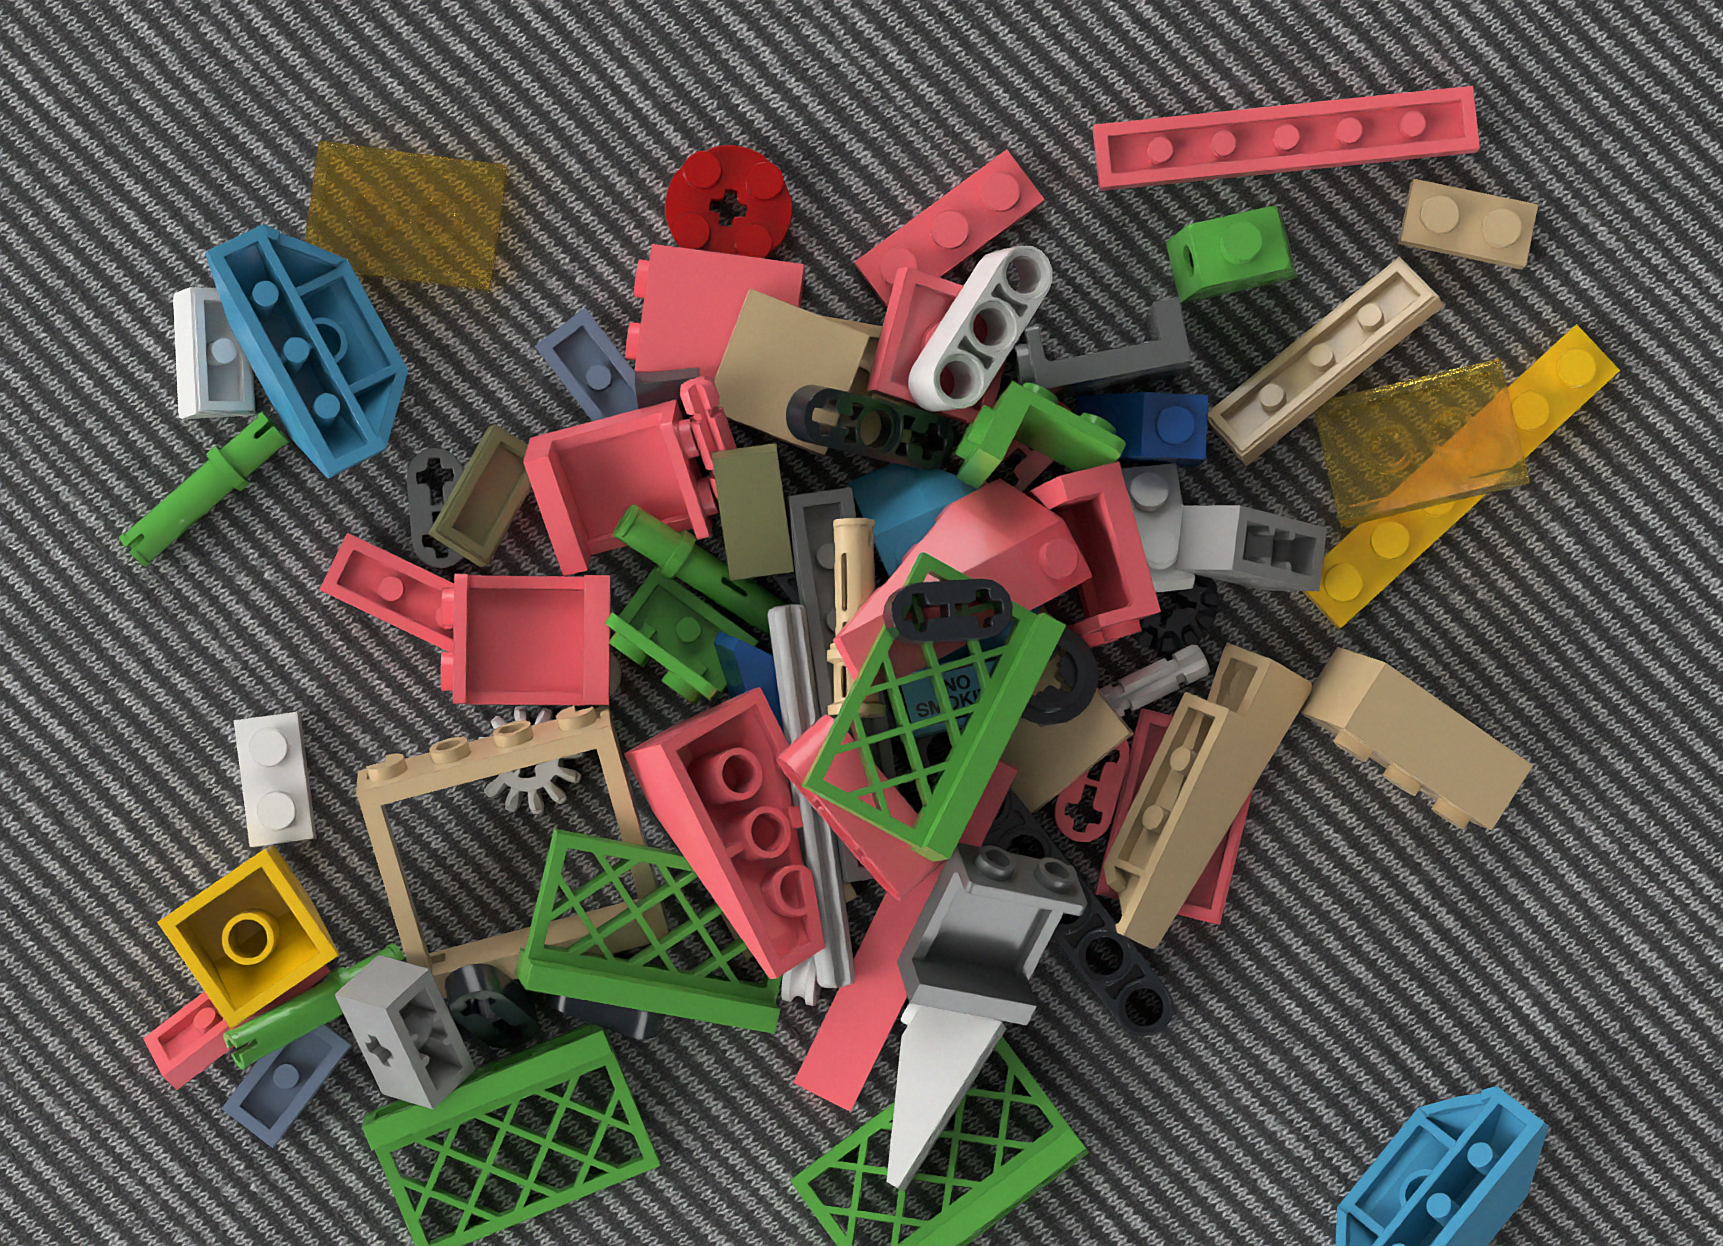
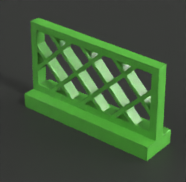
M922 552L918 555L903 587L917 582H924L927 574L940 581L972 578ZM976 592V601L982 603L980 592ZM912 596L911 605L901 608V617L904 620L908 611H910L915 631L919 632L920 623L924 622L925 618L922 608L918 606L917 597ZM1011 600L1013 605L1011 620L1015 623L1002 647L982 652L979 641L966 642L970 653L969 657L939 666L933 644H923L920 646L927 670L896 679L888 655L894 638L887 631L885 624H883L801 786L912 846L910 850L932 862L950 859L1066 625L1045 613L1037 615ZM986 603L968 608L967 604L955 606L957 611L955 612L956 617L971 616L988 609L994 610L993 604ZM998 655L989 673L985 659ZM973 663L981 691L974 704L953 710L942 672ZM880 668L885 683L870 687ZM930 676L941 714L910 724L898 686ZM887 690L898 728L866 737L858 710L865 696ZM969 713L959 731L955 717ZM944 721L952 748L945 762L923 768L912 731ZM851 726L855 741L841 745ZM901 734L912 772L880 782L869 744ZM858 748L869 786L847 793L823 780L836 754ZM939 772L930 790L926 776ZM915 779L923 806L911 828L891 817L883 789ZM871 793L876 808L857 797Z
M554 829L526 949L520 948L515 969L516 976L526 990L775 1034L780 1014V1008L776 1004L782 975L778 978L770 979L764 973L762 984L736 978L727 961L748 947L740 937L721 951L718 950L703 925L723 913V911L715 902L696 915L680 888L698 876L681 852ZM567 848L594 853L604 869L602 873L573 892L561 875ZM604 855L623 859L610 866ZM640 862L655 864L666 883L634 903L618 877ZM666 867L682 869L684 871L673 878ZM609 882H612L628 908L598 928H595L579 902ZM559 885L565 897L554 903ZM674 893L688 915L689 920L658 940L642 916V913ZM573 907L589 931V934L567 948L544 944L549 922ZM633 919H636L651 945L630 959L614 957L603 939ZM697 930L713 956L690 971L675 968L665 950ZM597 944L603 955L585 951ZM659 955L665 966L647 962ZM718 967H721L726 977L711 975L709 973H711Z
M587 1023L476 1068L433 1110L399 1099L365 1113L362 1129L369 1146L377 1154L415 1246H463L661 1166L660 1159L613 1048L609 1031L592 1023ZM606 1066L614 1086V1091L605 1111L571 1097L581 1075ZM568 1081L563 1094L550 1089L553 1086ZM536 1094L558 1103L546 1135L511 1121L521 1099ZM619 1100L628 1120L613 1114ZM509 1105L504 1118L490 1113ZM566 1107L600 1120L587 1152L553 1138ZM476 1118L499 1128L486 1159L451 1145L460 1124ZM608 1124L634 1134L642 1153L641 1156L619 1165L595 1154ZM449 1129L444 1142L431 1137L434 1134ZM506 1131L541 1145L528 1176L494 1162ZM414 1142L438 1151L439 1155L427 1183L401 1173L392 1151ZM549 1148L583 1162L574 1183L562 1188H556L536 1179ZM447 1155L481 1169L468 1200L434 1186ZM591 1165L604 1170L585 1178ZM489 1172L523 1186L515 1207L499 1213L476 1203ZM408 1188L422 1193L416 1207ZM531 1189L544 1194L526 1202ZM429 1196L464 1210L455 1231L431 1241L429 1240L420 1219ZM471 1213L484 1218L466 1226Z
M1002 1036L995 1049L1009 1066L1005 1093L969 1088L957 1107L953 1132L943 1130L939 1138L952 1140L947 1177L916 1173L912 1179L945 1185L942 1211L931 1220L904 1217L908 1187L905 1192L899 1190L895 1216L859 1211L865 1173L887 1176L888 1168L868 1166L866 1162L870 1139L882 1130L892 1131L895 1102L791 1179L790 1182L837 1246H854L858 1218L894 1223L891 1246H967L1088 1155L1089 1152ZM1015 1077L1019 1079L1031 1097L1013 1094ZM967 1096L1003 1101L998 1138L962 1133ZM1012 1103L1039 1106L1054 1126L1033 1143L1007 1140ZM961 1141L997 1146L994 1171L981 1182L955 1178ZM1005 1147L1022 1150L1003 1165ZM859 1148L857 1164L841 1162ZM831 1168L856 1172L850 1209L825 1206L810 1184ZM954 1186L970 1188L968 1192L952 1203ZM832 1214L849 1217L847 1235ZM903 1225L920 1227L900 1242Z

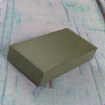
M496 424L489 426L428 535L479 567L487 566L532 487L523 463L528 444Z
M776 443L712 452L730 581L794 572Z

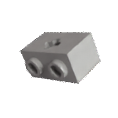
M1241 505L1183 506L1176 570L1259 590L1320 591L1327 528Z
M378 955L334 994L383 1095L433 1110L476 1070L429 968Z

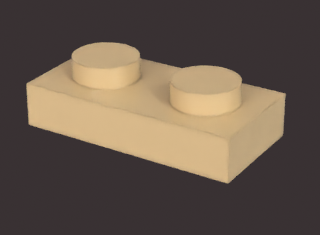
M1413 179L1410 184L1398 244L1522 270L1527 263L1538 204Z

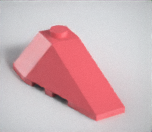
M1000 478L947 505L936 517V523L923 539L913 545L901 559L903 562L885 584L877 588L833 639L853 680L855 681L884 624L883 610L888 597L897 589L903 587L918 555L922 552L931 555L972 579H989L999 583L1008 592L1013 602L1029 611L1093 577L1064 519ZM927 574L924 582L940 581ZM975 600L967 605L970 608L982 603ZM940 607L922 608L925 621L940 617ZM988 609L971 616L977 617L979 627L983 628L984 619L993 616L994 610ZM908 611L904 620L913 621L910 611ZM894 639L888 655L896 679L908 676L927 666L920 645L903 644ZM967 643L933 644L937 660L965 646ZM880 668L870 687L885 683Z
M758 687L667 728L627 751L624 755L655 816L770 979H775L826 947L812 871L805 867L803 863L797 828L804 827L800 805L793 806L788 777L776 760V757L789 744L761 687Z

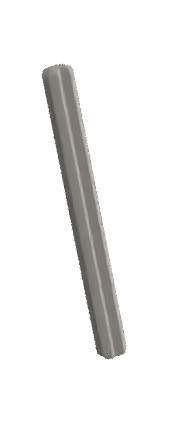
M799 604L777 606L768 612L783 731L789 746L820 719L805 607ZM791 782L794 806L800 805L804 826L797 828L803 863L805 867L812 871L826 947L814 954L817 981L821 987L825 988L845 987L853 984L856 976L837 837L835 832Z

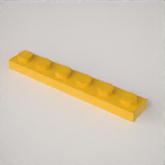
M1577 324L1573 326L1331 549L1323 558L1320 591H1303V593L1338 630L1341 629L1620 370Z

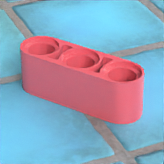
M825 714L776 757L777 763L794 786L878 884L893 898L900 901L945 860L930 861L910 850L912 846L801 786L835 720ZM847 732L841 745L855 740ZM858 748L836 754L823 780L847 793L869 786ZM875 765L880 782L888 780ZM894 786L883 789L891 817L912 828L918 814ZM871 793L857 797L876 808Z

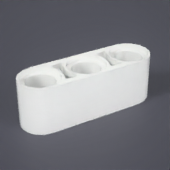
M1021 245L991 252L978 262L912 366L908 376V388L912 399L921 408L928 411L964 409L974 405L983 396L1051 286L1052 267L1049 259L1041 250L1033 246ZM1010 262L1017 267L1020 274V284L1017 291L1010 287L1006 278V270ZM977 314L985 320L987 325V337L983 344L975 337L973 331V322ZM944 366L952 372L954 377V389L950 396H947L942 391L940 385V374Z

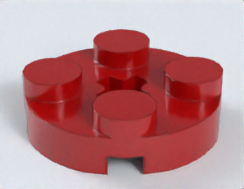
M721 145L705 151L695 152L686 159L684 165L675 173L668 187L665 200V216L672 237L679 248L767 259L786 240L792 220V203L783 175L775 164L752 149L736 145ZM725 193L736 194L738 204L747 207L745 217H734L731 226L720 225L719 214L710 211L713 201H722Z

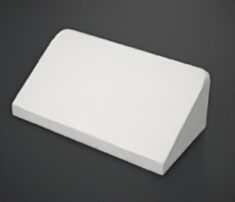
M190 287L175 293L173 306L179 418L198 419L255 415L254 371L229 326L217 288Z

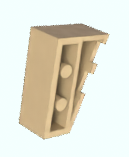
M1340 647L1336 648L1316 679L1309 696L1299 711L1334 734L1336 737L1333 742L1352 756L1363 762H1367L1368 758H1371L1385 767L1386 770L1382 776L1400 789L1413 796H1416L1420 790L1436 800L1431 810L1463 830L1469 821L1492 830L1533 767L1528 761L1389 664Z

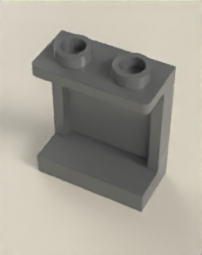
M1179 297L1152 303L1145 317L1149 337L1148 343L1066 359L1048 361L1044 355L1039 326L1025 327L1021 344L1015 345V353H1012L1017 383L1021 386L1024 383L1039 385L1052 392L1058 399L1183 375L1192 359Z
M958 842L951 858L946 861L897 960L909 1003L1028 1025L1037 1007L1029 979L1063 913L1081 916L1087 906V901L1074 866L1067 865L1054 858L1037 859L1008 853L996 846L978 847Z

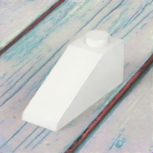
M910 1003L905 1009L901 1022L908 1027L901 1037L887 1182L902 1192H905L1006 1031L1007 1028L1001 1021Z

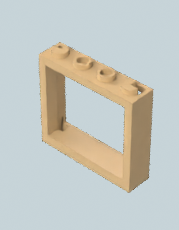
M609 705L596 709L591 707L576 711L575 707L572 706L560 711L556 715L555 720L532 726L529 721L525 720L510 722L496 728L493 731V736L468 742L465 737L449 738L431 746L429 753L406 759L403 754L385 755V762L366 766L367 769L358 771L356 794L407 963L429 968L443 998H446L445 979L450 973L466 965L489 964L500 969L512 980L518 979L515 974L520 948L526 949L531 927L429 953L384 804L597 749L623 842L648 846ZM640 862L631 868L639 897L633 900L636 903L659 888L653 864ZM662 900L642 913V916L658 940L669 933L668 916L664 901ZM623 902L585 913L594 927L598 928L628 907ZM578 914L550 921L544 944L567 948L589 934V931ZM633 919L603 939L612 954L651 944L636 919ZM597 944L585 951L603 955Z

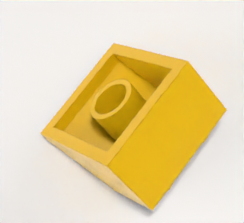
M274 844L263 849L157 922L230 1029L340 955L309 894Z

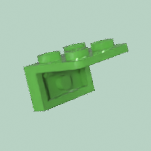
M1012 381L994 406L990 408L983 405L975 421L972 420L955 451V455L965 459L955 478L979 489L1000 464L1013 439L1075 472L1114 463L1121 456L1126 443L1123 439L1114 435L1116 429L1106 420L1089 413H1082L1078 416L1057 405L1058 398L1049 390L1033 383H1024L1021 386Z
M654 567L621 614L617 616L611 613L605 621V624L615 632L609 643L642 668L645 667L650 659L664 667L668 672L661 681L693 705H696L702 696L715 704L727 687L714 646L718 632L720 631L754 647L758 645L759 641L678 582L658 573V568Z

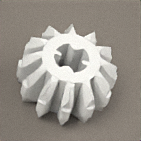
M524 706L515 707V721L525 720L530 722L527 708ZM542 708L538 713L535 724L551 721L553 712L550 709ZM495 716L491 720L494 729L507 724L500 716ZM584 752L540 763L535 767L536 776L531 778H523L526 773L523 769L498 774L499 777L486 786L484 793L488 797L493 798L508 786L511 787L505 801V809L516 812L521 805L524 792H528L531 812L533 814H541L544 811L541 791L546 790L552 800L558 804H563L567 800V796L555 783L556 780L561 777L568 782H580L582 775L576 770L563 768V760L578 759L584 755Z

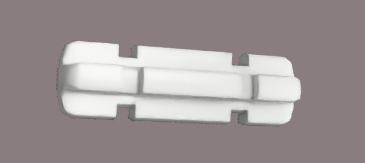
M1190 645L1172 654V660L1167 661L1163 658L1117 680L1119 685L1112 687L1109 684L1099 690L1122 717L1125 715L1124 710L1128 708L1134 711L1180 689L1178 684L1182 682L1188 685L1207 676L1210 672L1209 665L1202 650L1197 645Z

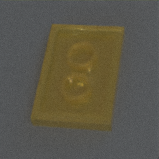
M319 141L305 242L347 259L355 274L359 276L492 293L509 168L507 165Z
M1500 358L1332 398L1314 411L1341 528L1530 483Z

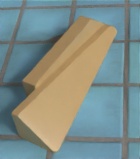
M1227 642L1208 699L1205 700L1188 692L1184 693L1103 865L1107 885L1118 893L1122 917L1120 922L1115 924L1117 933L1150 949H1155L1159 945L1312 690V683L1270 658Z

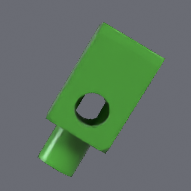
M1269 206L1193 223L1184 227L1165 243L1180 304L1297 278L1284 218L1278 206ZM1189 251L1191 252L1193 258L1194 271L1191 265Z

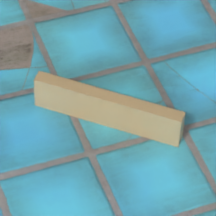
M1398 257L1208 411L1207 425L1242 463L1248 466L1443 307L1440 297Z

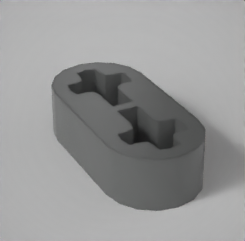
M438 448L421 451L409 464L406 478L412 544L416 555L423 563L434 569L449 570L458 567L467 558L449 548V557L441 559L434 548L425 546L426 537H432L428 533L436 520L435 514L441 512L463 473L464 466L454 454ZM436 460L440 461L445 471L454 473L453 481L443 484L444 504L434 505L431 487L419 482L420 475L430 472V462Z

